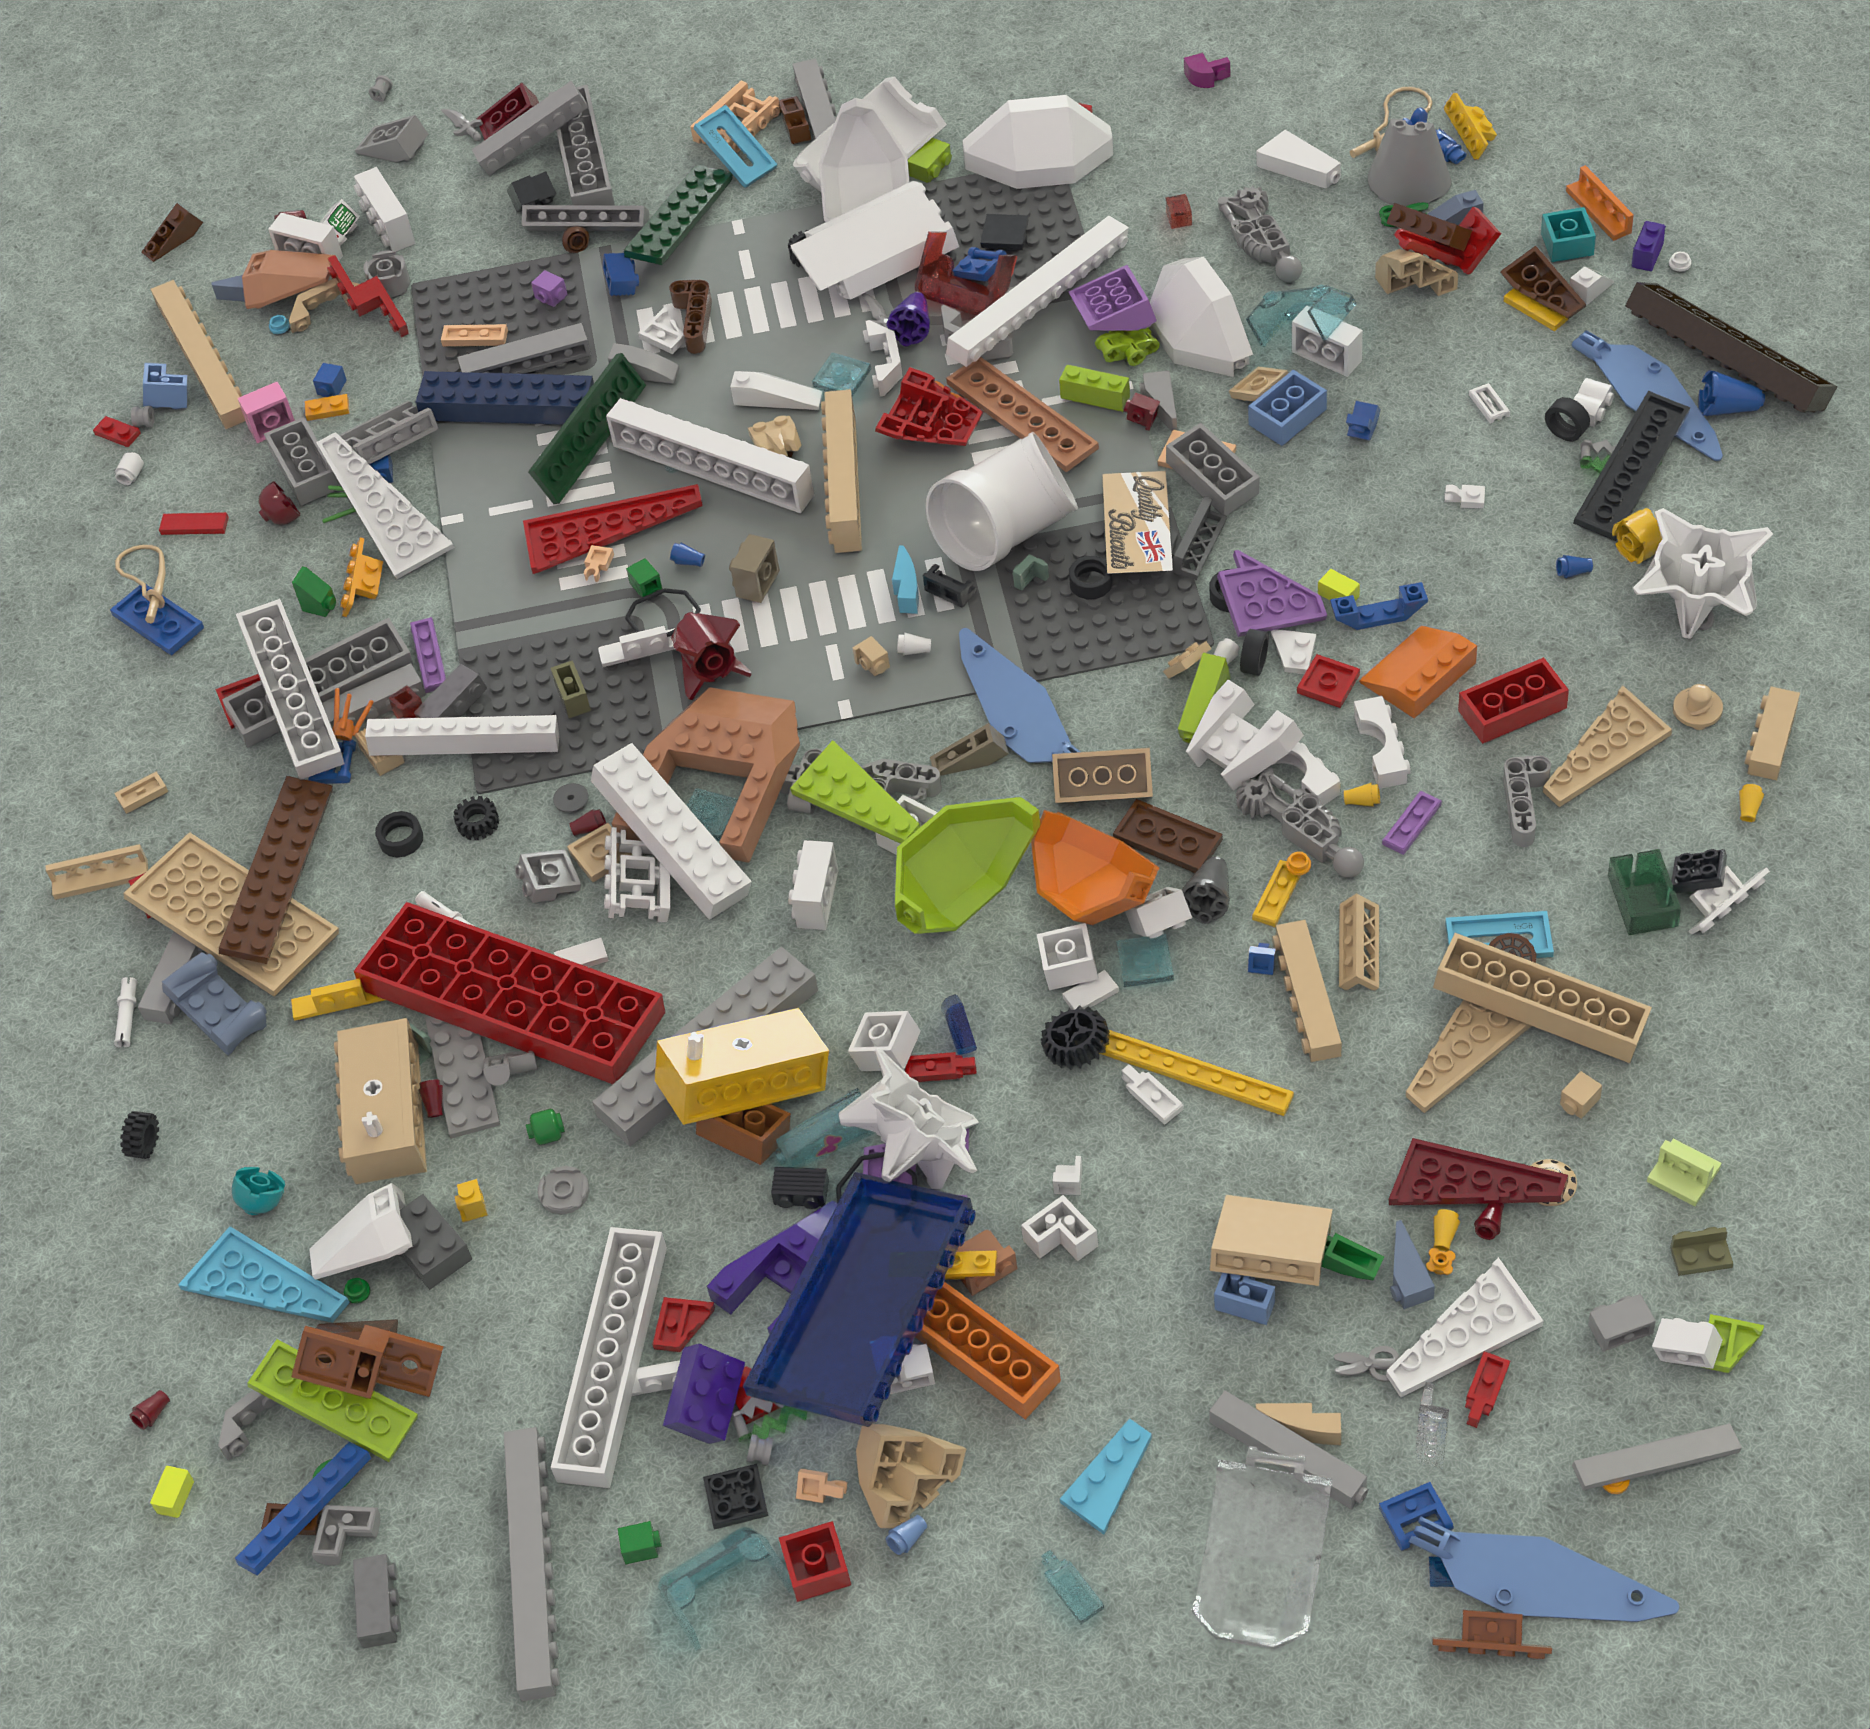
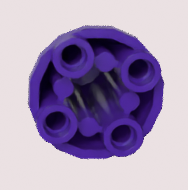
M919 292L910 294L891 311L886 323L888 329L894 331L896 340L903 346L922 342L930 330L927 300Z

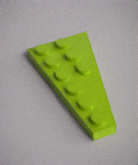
M833 740L790 788L792 795L900 844L920 828V824Z

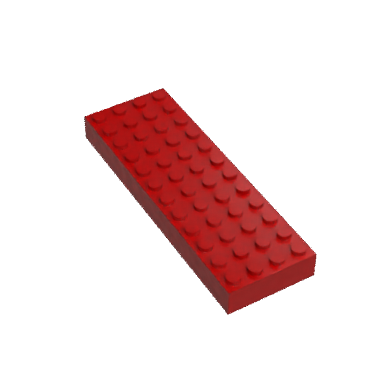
M409 902L404 904L354 970L355 978H360L366 993L529 1053V1051H532L535 1056L610 1084H614L624 1075L666 1013L663 995L659 992Z

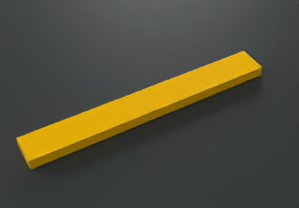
M1109 1030L1110 1036L1108 1037L1109 1045L1105 1046L1106 1053H1099L1285 1116L1294 1097L1293 1091Z

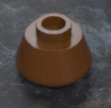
M579 226L566 229L562 237L563 247L569 253H579L585 250L590 241L588 232Z

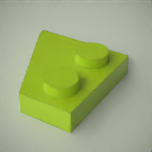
M1710 1314L1708 1323L1715 1326L1722 1338V1343L1713 1369H1706L1729 1373L1762 1335L1764 1325Z

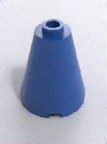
M1711 370L1707 371L1702 379L1705 387L1704 390H1699L1698 408L1703 413V416L1757 411L1764 405L1765 394L1762 393V389Z

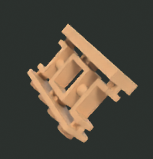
M741 80L690 126L694 142L706 144L694 130V125L724 105H727L735 116L744 119L741 123L754 137L773 118L779 115V98L769 96L764 101L756 99L754 89H748V84ZM720 128L721 130L717 129L718 133L736 153L739 152L740 148L728 136L726 131Z

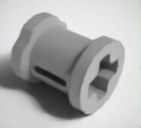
M379 75L375 80V85L369 89V94L373 100L383 102L386 98L385 94L392 89L393 83L388 77Z

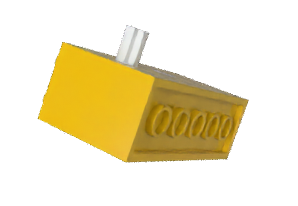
M796 1008L658 1040L655 1082L682 1124L685 1125L824 1091L829 1050L800 1009Z

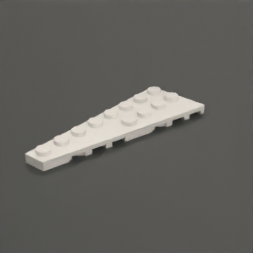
M336 432L316 442L396 580L454 548L451 540H448L437 527L431 524L422 513L414 508L396 488L389 484L379 472L375 471L363 457L361 458Z

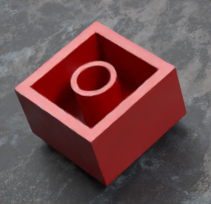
M833 1521L779 1537L797 1602L851 1586L848 1569Z

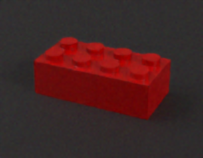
M1543 657L1459 692L1458 711L1483 744L1567 709L1569 689Z

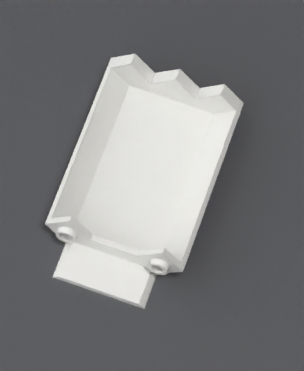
M911 181L804 232L806 238L791 245V249L818 290L822 291L836 284L839 295L851 300L958 248L959 244L949 222L944 223L940 216L941 210L933 199L929 201L926 197V189L923 184Z

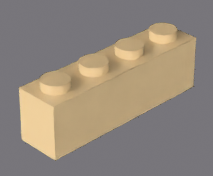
M1771 687L1769 695H1763L1760 709L1764 710L1763 714L1758 713L1755 727L1759 728L1758 732L1753 731L1750 746H1754L1753 751L1748 750L1745 764L1749 765L1747 774L1772 780L1778 779L1798 707L1799 692Z

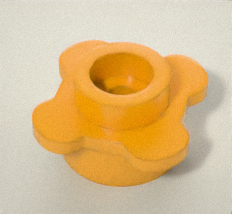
M1438 1248L1429 1250L1430 1260L1426 1263L1427 1270L1439 1275L1451 1274L1453 1272L1452 1261L1456 1257L1455 1253L1450 1250L1447 1252L1439 1251Z

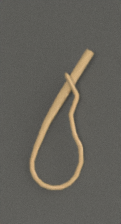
M1401 87L1388 94L1383 104L1385 111L1384 123L1374 130V139L1350 150L1351 157L1355 158L1374 147L1376 151L1378 150L1385 134L1380 135L1379 131L1387 126L1389 117L1387 104L1392 96L1402 91L1418 92L1428 100V106L1424 109L1428 112L1433 103L1427 92L1415 87Z
M153 545L134 546L118 555L115 560V568L122 577L134 580L142 586V595L150 602L145 620L147 623H153L158 608H163L165 605L162 597L166 575L165 559L159 547ZM140 549H151L159 554V571L154 589L146 591V584L133 575L124 573L120 568L121 559L128 553Z

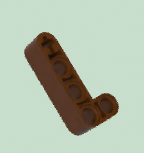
M705 280L674 281L669 286L672 304L677 309H687L683 330L687 351L692 354L700 353L706 347L712 305L709 283Z

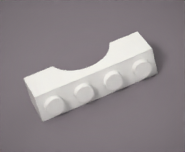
M1383 696L1354 701V718L1359 733L1373 736L1384 745L1383 749L1372 757V772L1379 789L1406 784L1407 774L1411 773L1408 760L1403 758L1404 747L1402 741L1397 740L1398 730L1396 723H1391L1392 714L1390 706L1385 705Z
M1298 742L1286 756L1274 763L1291 764L1299 768L1305 774L1302 779V789L1307 793L1317 795L1323 805L1340 795L1341 782L1339 777L1334 772L1331 773L1324 766L1321 759L1315 758L1303 743Z

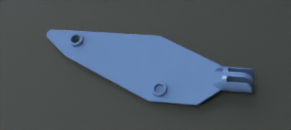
M1588 330L1584 331L1572 342V347L1596 362L1622 401L1632 410L1637 411L1648 391L1690 407L1689 414L1676 437L1715 461L1722 459L1723 454L1715 431L1667 365L1634 345H1610Z
M968 628L961 629L959 631L961 659L990 725L1004 736L1006 746L1028 763L1053 762L1052 754L1081 752L1071 744L1046 688Z
M1420 1516L1418 1523L1421 1526L1415 1527L1413 1533L1416 1536H1411L1409 1543L1441 1558L1456 1590L1503 1613H1517L1532 1617L1639 1622L1672 1615L1679 1610V1604L1676 1600L1546 1537L1452 1532ZM1631 1594H1639L1641 1601L1636 1602L1632 1600Z

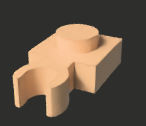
M591 545L584 561L586 581L590 575H594L595 582L599 581L600 571H607L613 559V548Z

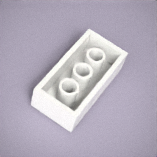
M374 167L355 175L356 184L353 186L357 196L361 198L358 201L362 212L366 211L369 223H374L373 226L378 236L382 235L381 240L385 248L389 247L391 251L396 252L415 244L407 213L378 168Z

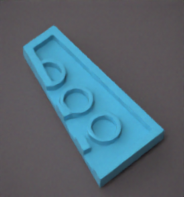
M1129 1418L1060 1498V1503L1104 1535L1125 1490H1127L1126 1487H1128L1131 1477L1152 1439V1434Z

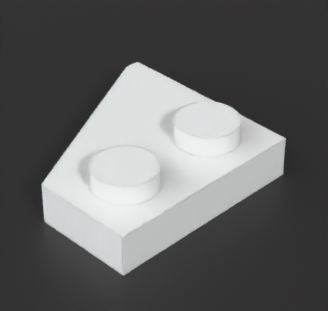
M665 308L638 332L639 339L671 354L685 342L683 332L677 328L676 322L669 317L668 311Z
M1279 629L1272 630L1271 638L1276 645V651L1281 658L1284 671L1305 674L1311 664L1316 634Z

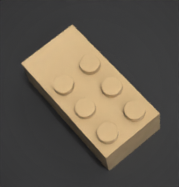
M1150 748L1052 754L1055 803L1153 797Z

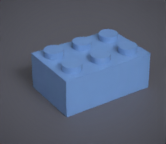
M1292 370L1248 406L1249 426L1283 446L1327 409V390Z

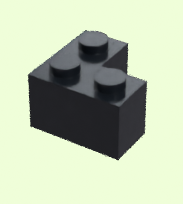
M546 171L533 177L529 175L514 181L507 188L508 195L516 212L522 211V205L549 204L553 202L552 198L556 195Z

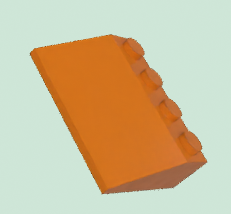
M1420 626L1363 676L1359 683L1379 696H1383L1385 700L1412 718H1416L1476 664L1477 645L1458 633Z

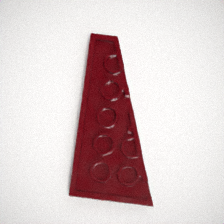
M1412 1138L1388 1201L1389 1206L1561 1202L1568 1184V1175Z

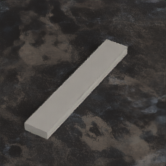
M1726 1424L1576 1460L1573 1462L1572 1467L1584 1491L1740 1453L1742 1447L1731 1424Z

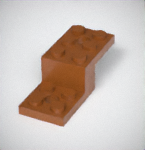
M369 1325L364 1326L359 1340L305 1326L291 1377L371 1399L377 1383L430 1397L444 1346ZM326 1354L331 1358L332 1362L323 1363L319 1360L318 1355ZM412 1360L417 1364V1368L409 1369L403 1362Z

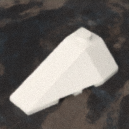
M735 371L730 386L733 403L736 406L819 410L823 392L763 372Z

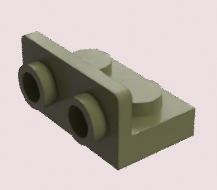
M1709 1227L1696 1232L1682 1231L1672 1236L1670 1249L1678 1276L1733 1268V1260L1726 1241L1728 1233L1726 1227Z

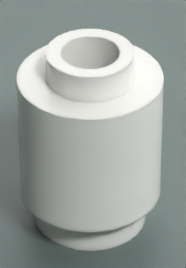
M131 452L123 455L115 470V478L121 484L130 485L132 482H135L144 462L138 454Z

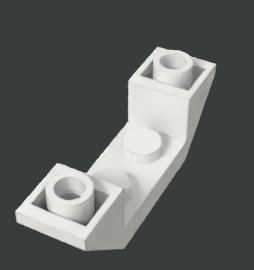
M868 320L866 321L867 330H863L865 343H869L871 351L884 349L885 355H889V357H886L887 364L875 366L876 375H872L874 389H879L881 397L885 396L903 377L901 361L894 331Z

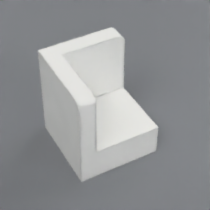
M1076 1156L1075 1166H1056V1172H1053L1054 1194L1081 1195V1156Z

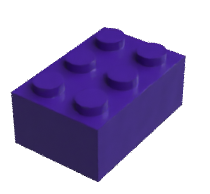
M702 1344L683 1348L663 1426L708 1444L725 1441L745 1362Z

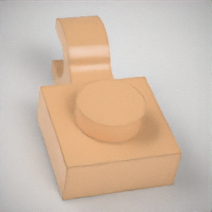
M800 1469L798 1472L796 1499L823 1503L826 1496L843 1498V1494L847 1492L848 1482L841 1480L827 1481L828 1473Z

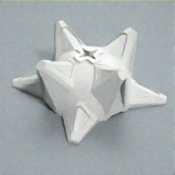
M1664 508L1655 511L1662 541L1659 543L1656 554L1644 577L1633 587L1636 595L1668 593L1675 599L1682 637L1689 639L1693 637L1715 606L1723 604L1745 616L1750 615L1757 607L1752 556L1773 535L1769 528L1729 532L1725 529L1716 530L1706 528L1703 525H1692Z
M875 1049L876 1059L883 1078L839 1112V1119L843 1126L859 1127L876 1132L877 1135L881 1136V1141L886 1143L881 1177L885 1181L890 1182L918 1163L927 1177V1183L931 1189H942L954 1164H957L967 1172H976L977 1169L965 1147L966 1129L979 1123L974 1115L943 1101L938 1095L928 1094L919 1087L918 1081L911 1078L883 1050Z

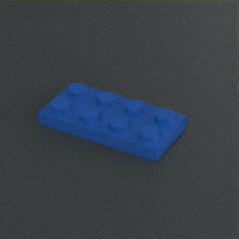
M146 584V591L152 589ZM139 585L110 609L112 616L171 656L204 629L202 621L163 595L164 607L158 608L153 623H147L145 618L150 602L142 595V586Z

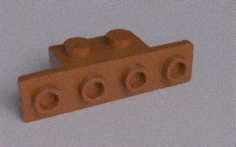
M1463 1610L1462 1639L1432 1637V1645H1438V1651L1456 1652V1647L1468 1648V1653L1486 1654V1649L1498 1650L1497 1655L1515 1657V1651L1527 1652L1528 1658L1545 1659V1654H1552L1551 1646L1522 1644L1523 1614Z

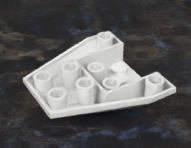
M390 1183L368 1194L309 1249L312 1276L315 1280L385 1260L394 1255L403 1254L413 1247L411 1234L400 1216V1209L406 1206L404 1194L400 1188Z

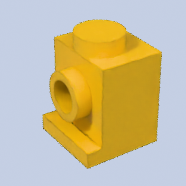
M477 1179L457 1184L459 1195L455 1196L458 1211H460L462 1222L487 1216L483 1193Z

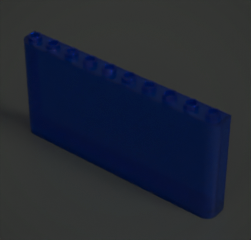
M854 1172L743 1384L746 1395L865 1427H870L872 1423H875L878 1420L883 1401L887 1400L890 1395L891 1385L895 1377L897 1378L900 1375L905 1356L909 1355L912 1350L916 1334L922 1330L923 1319L927 1311L932 1309L934 1297L938 1289L943 1287L945 1274L948 1268L953 1266L958 1248L964 1244L966 1231L969 1225H973L976 1212L973 1210L971 1199L892 1180L888 1182L880 1177Z

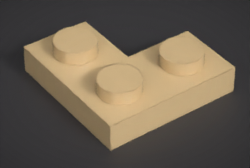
M1207 641L1200 645L1197 642L1193 643L1185 649V652L1168 662L1169 667L1163 671L1164 674L1171 678L1183 672L1200 660L1203 653H1207L1212 648Z

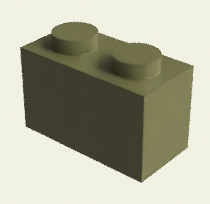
M573 660L551 667L555 686L568 717L572 718L591 711L586 691Z

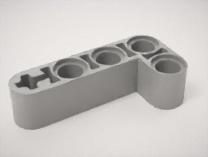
M1545 756L1512 757L1504 763L1503 784L1512 840L1520 847H1528L1535 840L1536 820L1530 788L1542 787L1550 779L1551 762Z

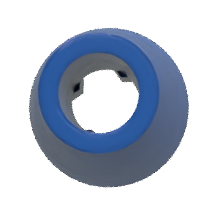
M682 542L680 544L675 543L671 550L670 560L679 565L702 567L705 554Z
M1563 555L1556 561L1558 576H1564V578L1592 572L1593 570L1591 558Z

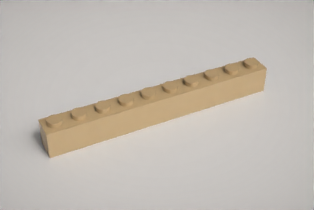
M171 280L152 288V295L161 314L225 429L245 422L237 399L242 397L241 391L238 386L234 387L236 384L231 373L226 374L228 369L224 361H219L221 357L217 348L212 349L214 344L209 335L205 336L207 332L203 323L198 324L200 320L196 311H191L193 307L188 298L184 299L186 295L182 286L177 287L175 281Z

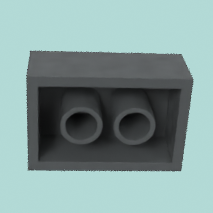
M424 1194L400 1209V1216L411 1234L413 1246L405 1253L400 1254V1256L429 1290L472 1260L467 1244Z

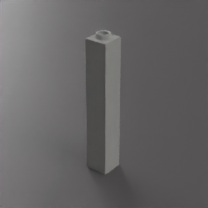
M1226 1390L1209 1410L1210 1423L1349 1509H1352L1356 1502L1361 1504L1366 1498L1369 1491L1367 1489L1366 1475Z

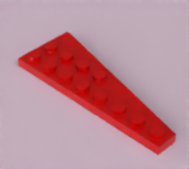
M698 484L523 520L532 574L589 552L591 545L603 547L703 506Z

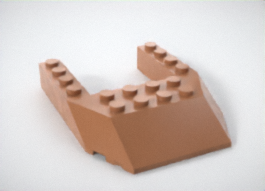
M709 687L647 745L643 756L667 784L676 766L747 778L719 843L733 860L749 863L800 746L795 702ZM616 812L611 824L613 827H617V832L620 833L621 830H626V840L642 841Z

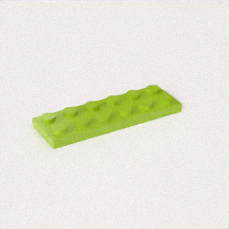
M276 1339L247 1382L248 1387L381 1459L390 1462L417 1420L418 1414L376 1391L373 1392L371 1399L292 1378L298 1350Z

